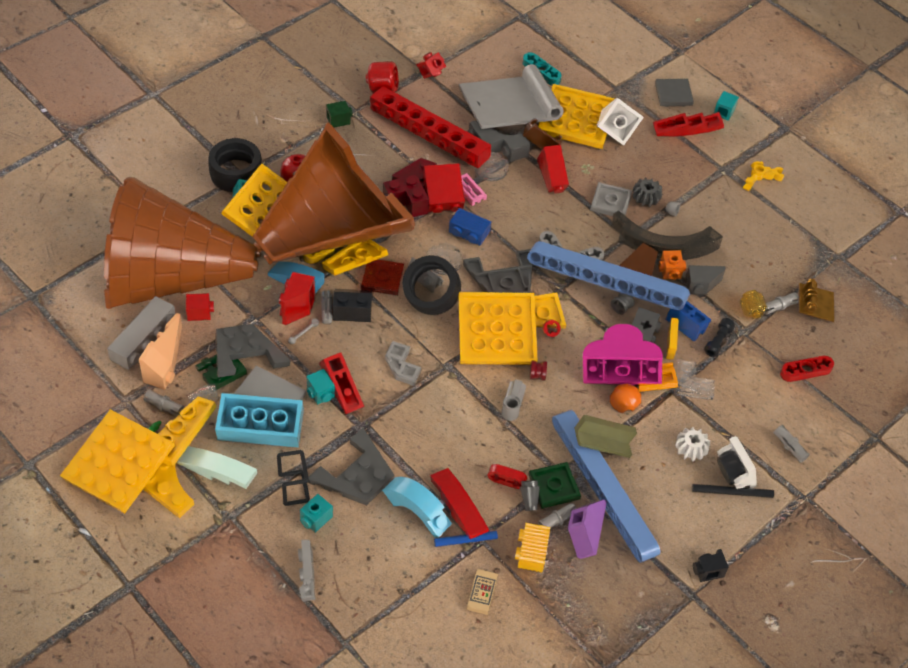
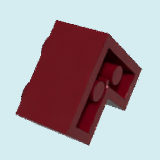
M417 174L383 182V194L388 196L392 193L403 206H406L408 212L413 217L428 214L429 198Z

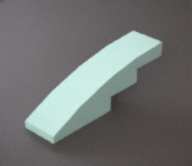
M190 446L186 448L177 461V464L210 480L216 478L228 485L230 482H233L247 489L257 475L256 468L238 460Z

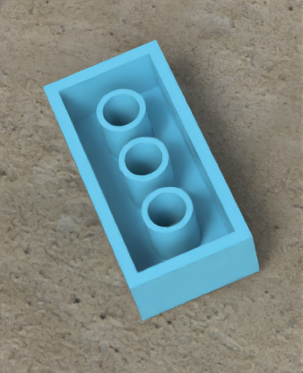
M222 393L215 428L217 440L299 448L304 413L303 400Z

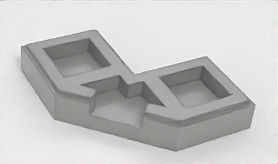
M392 341L385 355V360L396 380L414 386L421 373V367L405 362L410 352L409 346Z

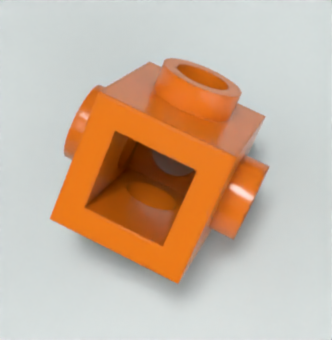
M681 250L662 252L658 268L659 272H662L663 279L675 280L682 278L683 272L686 271V261H683Z

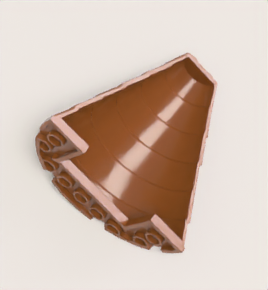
M328 122L325 124L319 138L312 144L294 176L289 179L254 233L253 238L256 242L253 245L259 253L262 251L265 253L263 257L271 265L272 263L296 258L301 255L318 253L323 250L344 247V245L410 232L415 229V221L413 216L392 193L385 196L359 167L349 144Z
M135 177L124 179V184L119 187L109 219L111 223L110 234H107L104 278L107 279V289L104 290L107 309L128 303L135 304L152 300L155 296L160 298L179 292L183 294L253 278L254 271H258L259 262L257 257H261V252L259 253L253 243L231 233L219 224L213 223L199 213L169 198L155 188H151Z

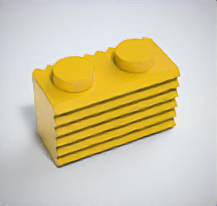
M526 522L525 528L520 529L518 541L522 542V545L517 547L515 560H519V569L543 572L551 527Z

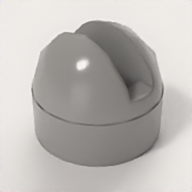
M671 201L666 205V212L676 217L680 210V203Z

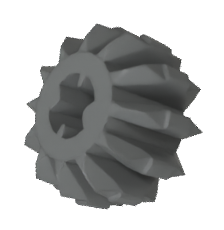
M646 177L644 180L639 179L633 187V198L636 199V203H642V206L648 205L651 207L652 204L657 205L663 195L662 186L659 185V181L654 182L653 178L651 180H648Z

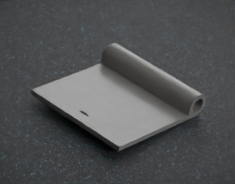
M533 64L527 65L523 69L522 77L459 84V88L481 129L526 124L534 118L538 120L537 122L553 121L561 118L564 112L541 72Z

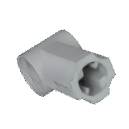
M510 381L506 397L503 400L501 415L508 421L516 420L519 416L526 390V385L522 381Z

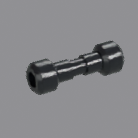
M723 318L720 321L717 335L704 348L708 356H718L721 351L720 345L723 342V338L730 334L735 327V323L731 319Z

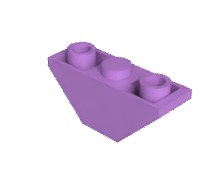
M606 500L589 503L571 511L568 530L579 559L597 554Z

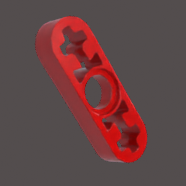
M823 355L787 362L782 366L780 376L787 382L828 375L834 367V361L831 357ZM802 366H809L812 371H805Z

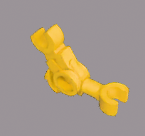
M762 161L753 162L751 164V177H747L743 189L750 191L754 182L763 178L782 181L784 178V174H782L783 168L776 167L771 169L770 167H764Z

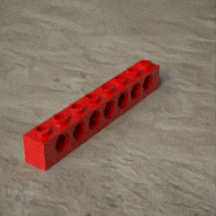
M382 86L370 96V109L375 113L393 121L413 134L467 162L469 165L478 169L491 157V144L390 89Z

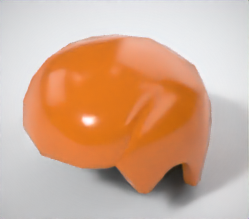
M620 384L611 393L610 404L620 413H624L627 410L633 412L641 404V393L634 385Z

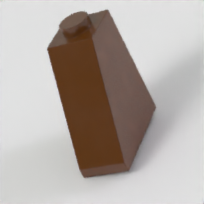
M642 243L619 266L652 276L658 252Z

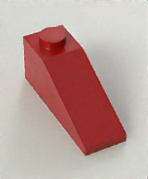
M342 352L319 362L321 370L325 369L334 383L335 397L345 414L363 408L364 404Z

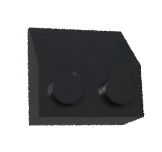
M335 289L333 296V321L371 322L373 290Z

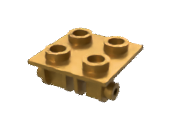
M809 279L806 284L799 283V313L834 322V292L817 288L815 279Z

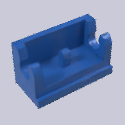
M686 301L681 310L670 309L665 319L670 323L671 318H677L679 320L678 330L692 341H696L700 333L703 335L711 322L708 316L688 301Z

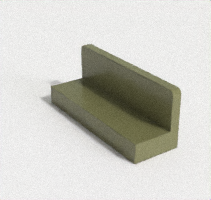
M583 415L574 427L579 446L627 458L632 456L629 443L637 434L636 427L588 415Z

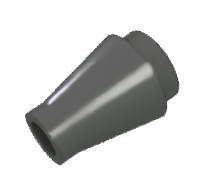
M538 480L521 481L520 491L525 511L538 510L540 490Z

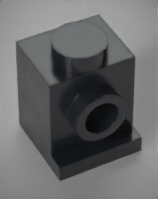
M718 549L716 554L713 555L710 553L704 554L698 558L697 562L693 563V571L695 575H698L700 582L724 578L729 568L722 549Z

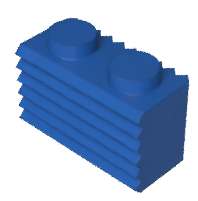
M458 208L449 222V233L456 237L465 238L470 243L480 246L491 231L492 221Z

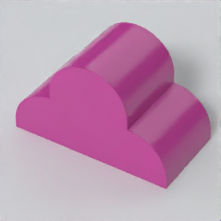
M629 324L614 325L606 330L603 340L591 342L585 347L583 351V383L662 384V351L656 344L643 341L642 332L637 327Z

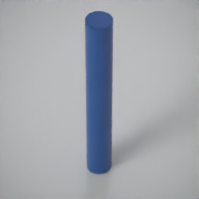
M489 531L473 539H469L467 535L435 538L434 544L435 547L493 540L498 539L497 531Z

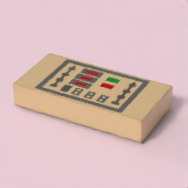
M477 569L467 610L488 615L498 574Z

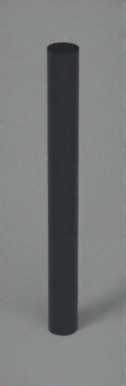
M692 484V492L774 498V490L736 489V487Z

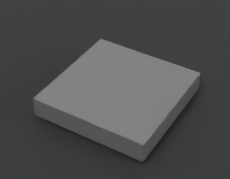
M598 182L590 211L625 219L632 190Z

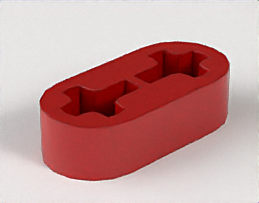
M499 464L491 465L487 474L491 481L514 489H520L521 481H527L525 473Z

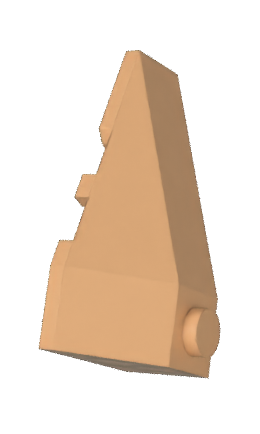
M176 313L166 324L164 332L160 331L157 334V340L155 342L151 341L140 356L139 363L143 383L164 390L169 383H172L175 376L174 371L182 329L181 315L179 313Z

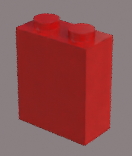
M460 164L424 166V186L429 198L428 212L441 213L442 211L450 210L457 212L458 208L463 209L465 198Z

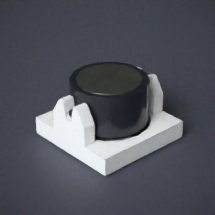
M738 437L730 438V444L717 451V462L724 478L729 485L734 484L736 489L745 486L749 488L756 487V468Z

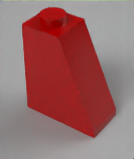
M561 145L543 147L537 162L547 190L556 194L562 193L568 187L569 182Z

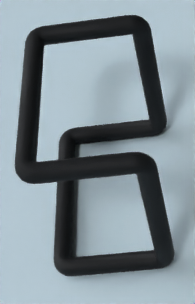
M295 450L277 454L278 475L280 477L297 474L302 476V480L289 481L282 484L283 504L289 506L309 502L310 496L307 486L309 476L304 452L302 450ZM300 454L303 470L282 473L281 457ZM303 484L306 499L287 502L286 486Z

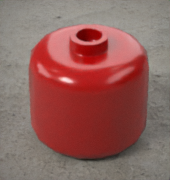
M393 61L373 62L369 65L366 83L373 94L382 86L393 92L398 90V69Z

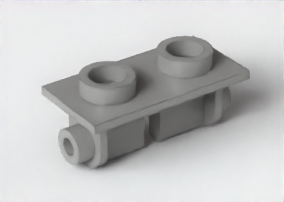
M414 257L411 258L409 265L416 260ZM430 270L424 272L417 280L432 293L437 285L441 286L444 282L442 276H438Z

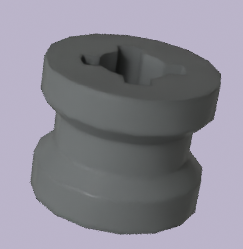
M624 293L618 294V297L611 300L612 308L620 315L626 313L635 304L633 297Z

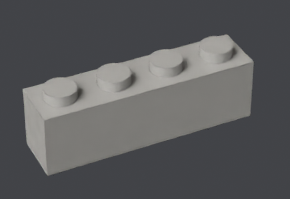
M155 296L107 348L110 360L128 370L137 364L147 345L151 341H156L157 334L160 331L164 332L166 324L175 315L174 305Z

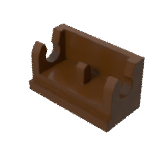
M536 118L526 123L523 137H526V139L539 148L543 149L546 146L561 145L562 141L560 139L562 136L557 135L555 138L550 136L547 132L537 127L536 122L538 120Z

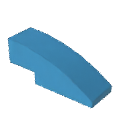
M279 261L268 272V276L285 284L287 279H290L292 272L314 276L315 293L324 284V273L294 262Z

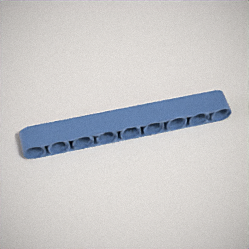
M541 241L536 242L527 255L528 261L533 265L674 310L683 309L690 295L689 290L684 286Z
M568 410L553 416L552 422L555 430L598 499L607 501L605 510L636 560L642 563L660 555V547L600 451L578 445L574 427L579 422V418L575 412Z

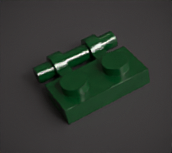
M217 354L210 358L206 357L201 360V363L195 365L198 372L206 369L207 372L203 373L202 376L213 392L247 374V369L239 359L232 360L236 368L235 375L218 377L217 367H213L216 363Z

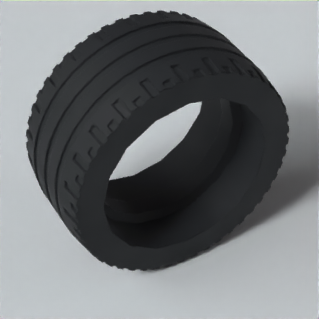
M230 138L220 141L213 146L208 157L209 174L212 182L216 187L227 192H233V188L239 179L248 180L262 164V157L258 147L252 142L241 138ZM232 160H242L250 163L247 168L237 171L226 170L220 167L222 164Z
M428 255L416 259L407 267L402 280L406 299L416 310L427 315H439L449 311L458 301L459 292H461V280L456 269L450 262L439 256ZM440 269L444 271L450 280L447 292L435 301L424 302L420 300L415 293V284L418 278L429 270Z

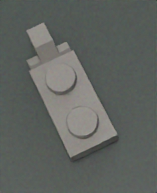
M301 540L302 549H298L299 562H303V568H299L300 580L304 583L299 588L303 602L316 600L313 550L310 540Z

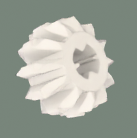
M694 427L690 430L685 428L683 432L678 434L675 446L678 449V454H684V460L689 457L693 462L696 458L701 460L703 456L708 454L710 440H708V434H702L701 429L696 431Z

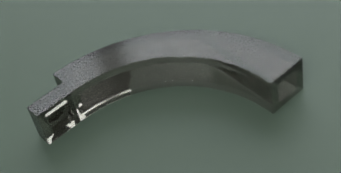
M619 210L613 214L611 226L620 233L619 240L625 245L636 250L642 243H645L658 252L657 258L660 259L663 251L681 250L683 260L699 258L719 249L723 238L711 226L698 233L686 236L656 234L636 225Z

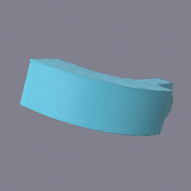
M395 477L382 490L393 506H404L413 511L423 521L434 538L440 537L452 524L443 512L445 507L439 499L426 487L413 479Z

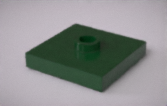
M568 462L529 471L530 480H538V485H540L538 501L542 509L581 499L580 491Z

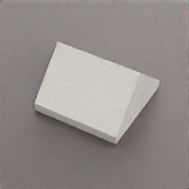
M616 98L602 109L597 127L622 145H625L644 117Z

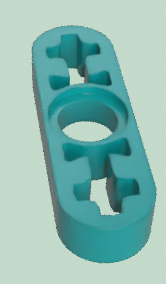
M528 52L524 54V67L533 64L537 68H545L546 70L539 71L547 84L552 86L553 84H560V71L535 53Z

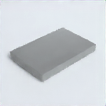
M255 366L234 394L303 400L306 396V390Z

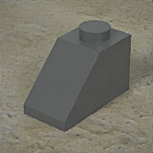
M689 265L686 273V284L690 294L701 295L711 291L722 281L726 270L725 266Z

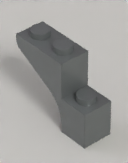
M477 121L469 123L468 132L491 144V154L502 151L503 155L510 162L529 156L530 143L526 137H523V133L504 135L491 128L481 129Z

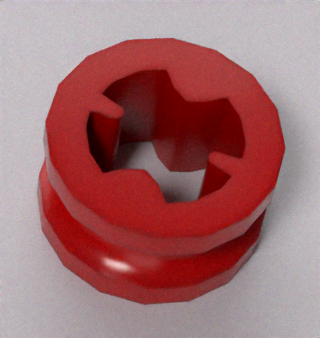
M549 319L543 324V331L547 336L555 337L560 333L561 326L557 321ZM555 323L556 331L548 333V324L553 325Z

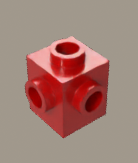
M432 52L427 53L423 56V60L416 64L424 79L440 75L442 73L441 70L447 67L439 52L434 54Z

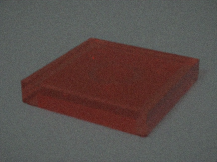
M379 259L367 263L361 290H373V292L398 296L404 263Z

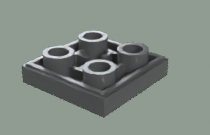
M688 78L655 80L660 106H693L694 100Z

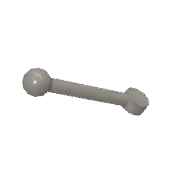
M312 319L310 325L294 337H290L288 342L294 344L296 339L309 329L317 327L319 320Z

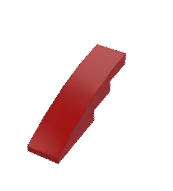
M720 112L704 116L703 113H698L688 117L686 113L653 122L656 135L665 137L688 136L724 129Z
M449 468L430 475L431 482L439 490L441 499L450 509L451 517L469 539L489 532V528L477 507Z

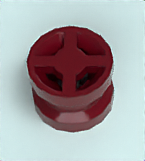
M531 360L530 380L540 378L541 381H545L547 361L537 363L535 360Z

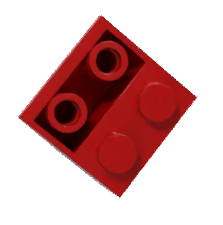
M292 272L290 279L286 280L285 292L281 293L279 297V304H281L280 316H282L283 325H288L310 315L315 303L314 276Z

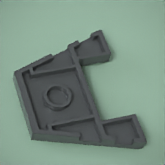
M531 249L516 251L519 266L484 271L480 257L463 259V266L484 292L530 293L532 264L527 259Z
M253 324L216 329L218 377L235 375L236 368L232 360L266 355L273 369L290 366V358Z
M362 428L350 439V444L363 454L337 478L320 466L309 476L308 483L323 486L325 490L330 492L332 490L341 493L343 497L367 506L394 479L395 475L366 431Z

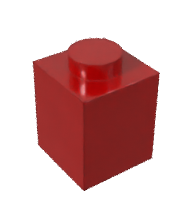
M186 294L187 321L211 320V312H214V301H210V294Z

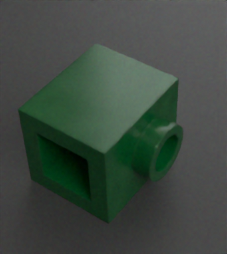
M346 100L326 104V118L334 128L351 124L353 112L352 108L348 107Z

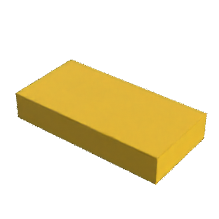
M671 318L668 328L666 359L670 360L674 359L677 350L679 324L677 318Z

